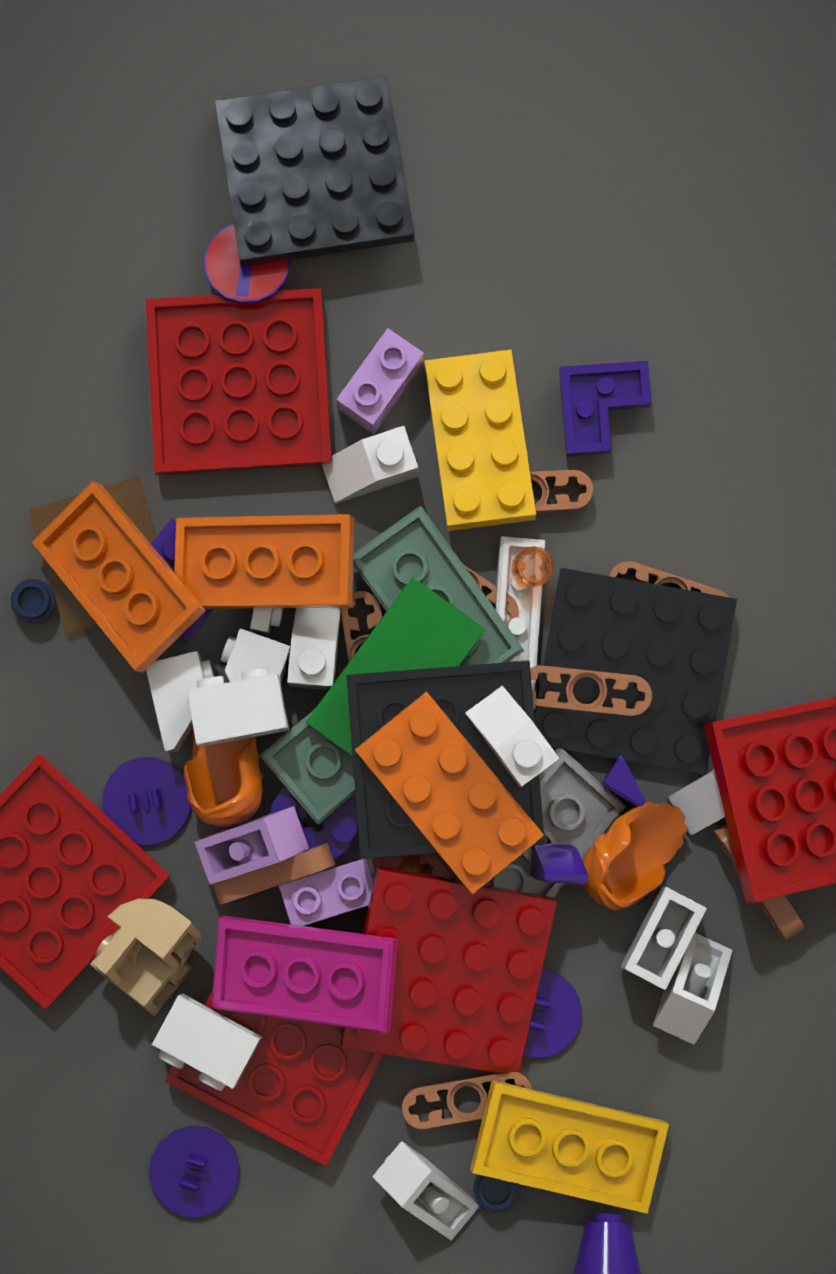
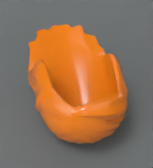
M193 728V759L187 761L184 766L188 803L197 816L208 825L219 828L238 826L255 814L262 800L263 774L259 770V753L257 751L256 737L199 747L196 744Z
M649 801L643 806L633 808L617 818L607 833L600 834L595 838L593 845L582 858L588 873V882H585L582 886L585 892L597 904L613 911L622 910L637 904L642 898L662 884L666 874L664 866L684 844L682 836L688 831V827L684 824L685 815L679 807L671 806L666 802L653 804Z

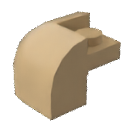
M136 899L120 905L108 916L118 927V930L100 944L96 957L90 965L120 991L155 1017L193 968L186 961L194 945L198 947L203 942V938L196 926L173 907L156 899Z

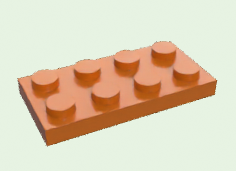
M92 481L31 542L135 671L143 673L206 611L106 489L95 481Z
M350 514L176 518L174 573L204 609L352 607L355 518Z
M427 691L355 749V752L471 894H474L544 836Z

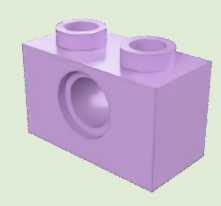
M387 328L336 399L338 411L374 435L423 367L424 352Z
M294 806L222 830L194 842L210 885L281 862L309 849Z
M361 859L279 885L290 924L304 926L368 906L374 879L368 860Z

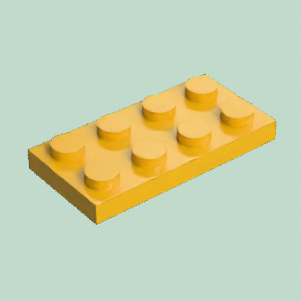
M512 350L424 360L447 531L536 520Z
M492 1080L470 1171L482 1176L648 1214L669 1123L659 1119Z

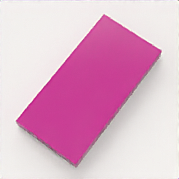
M222 916L218 918L212 1008L386 1034L391 1031L398 939Z

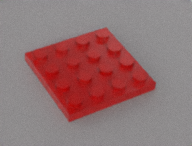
M321 288L278 291L275 296L263 302L243 305L225 300L220 295L145 299L154 472L156 475L317 466L332 463Z
M836 697L705 724L704 728L745 903H755L836 883Z
M40 753L0 794V967L46 1010L95 959L100 944L118 930V927L108 916L122 904L136 899H150L172 875Z
M377 866L363 934L398 939L391 1031L385 1034L342 1027L339 1041L341 1047L501 1074L519 1073L557 905L555 898L483 885L474 894H471L460 880Z
M213 990L205 1003V1006L213 1009ZM213 1009L262 1036L237 1085L233 1089L225 1085L224 1089L219 1091L199 1080L198 1077L201 1071L186 1063L182 1069L173 1066L165 1082L327 1166L384 1054L341 1047L339 1041L342 1027Z

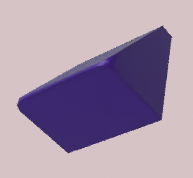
M619 755L601 784L605 789L633 808L643 806L646 800L622 755Z
M548 843L533 845L530 876H533L534 879L550 883L585 884V882H588V873L575 846Z

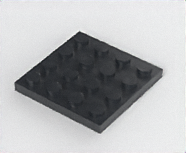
M387 76L215 101L240 267L414 242V229Z
M560 568L543 666L636 675L646 680L652 691V700L647 710L635 716L536 706L534 713L536 727L552 748H561L563 750L617 759L619 755H622L625 761L706 775L710 749L704 725L716 722L737 599ZM542 672L537 698L544 699V694L547 691L560 692L557 701L566 703L565 687L570 675L560 674L561 683H553L547 681L546 673ZM583 677L575 682L573 695L578 702L589 704L598 697L599 686L592 678ZM605 679L607 695L602 704L603 707H612L610 698L625 700L626 708H633L635 701L643 700V692L636 690V683L629 682L627 689L618 690L611 689L615 681L614 679Z
M530 661L346 675L360 859L437 853L355 752L357 747L426 691L544 834L539 774L519 788L465 714V712L503 686L535 724ZM544 836L533 845H544Z

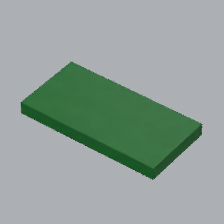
M412 577L307 719L306 724L353 757L346 675L460 666L486 629Z

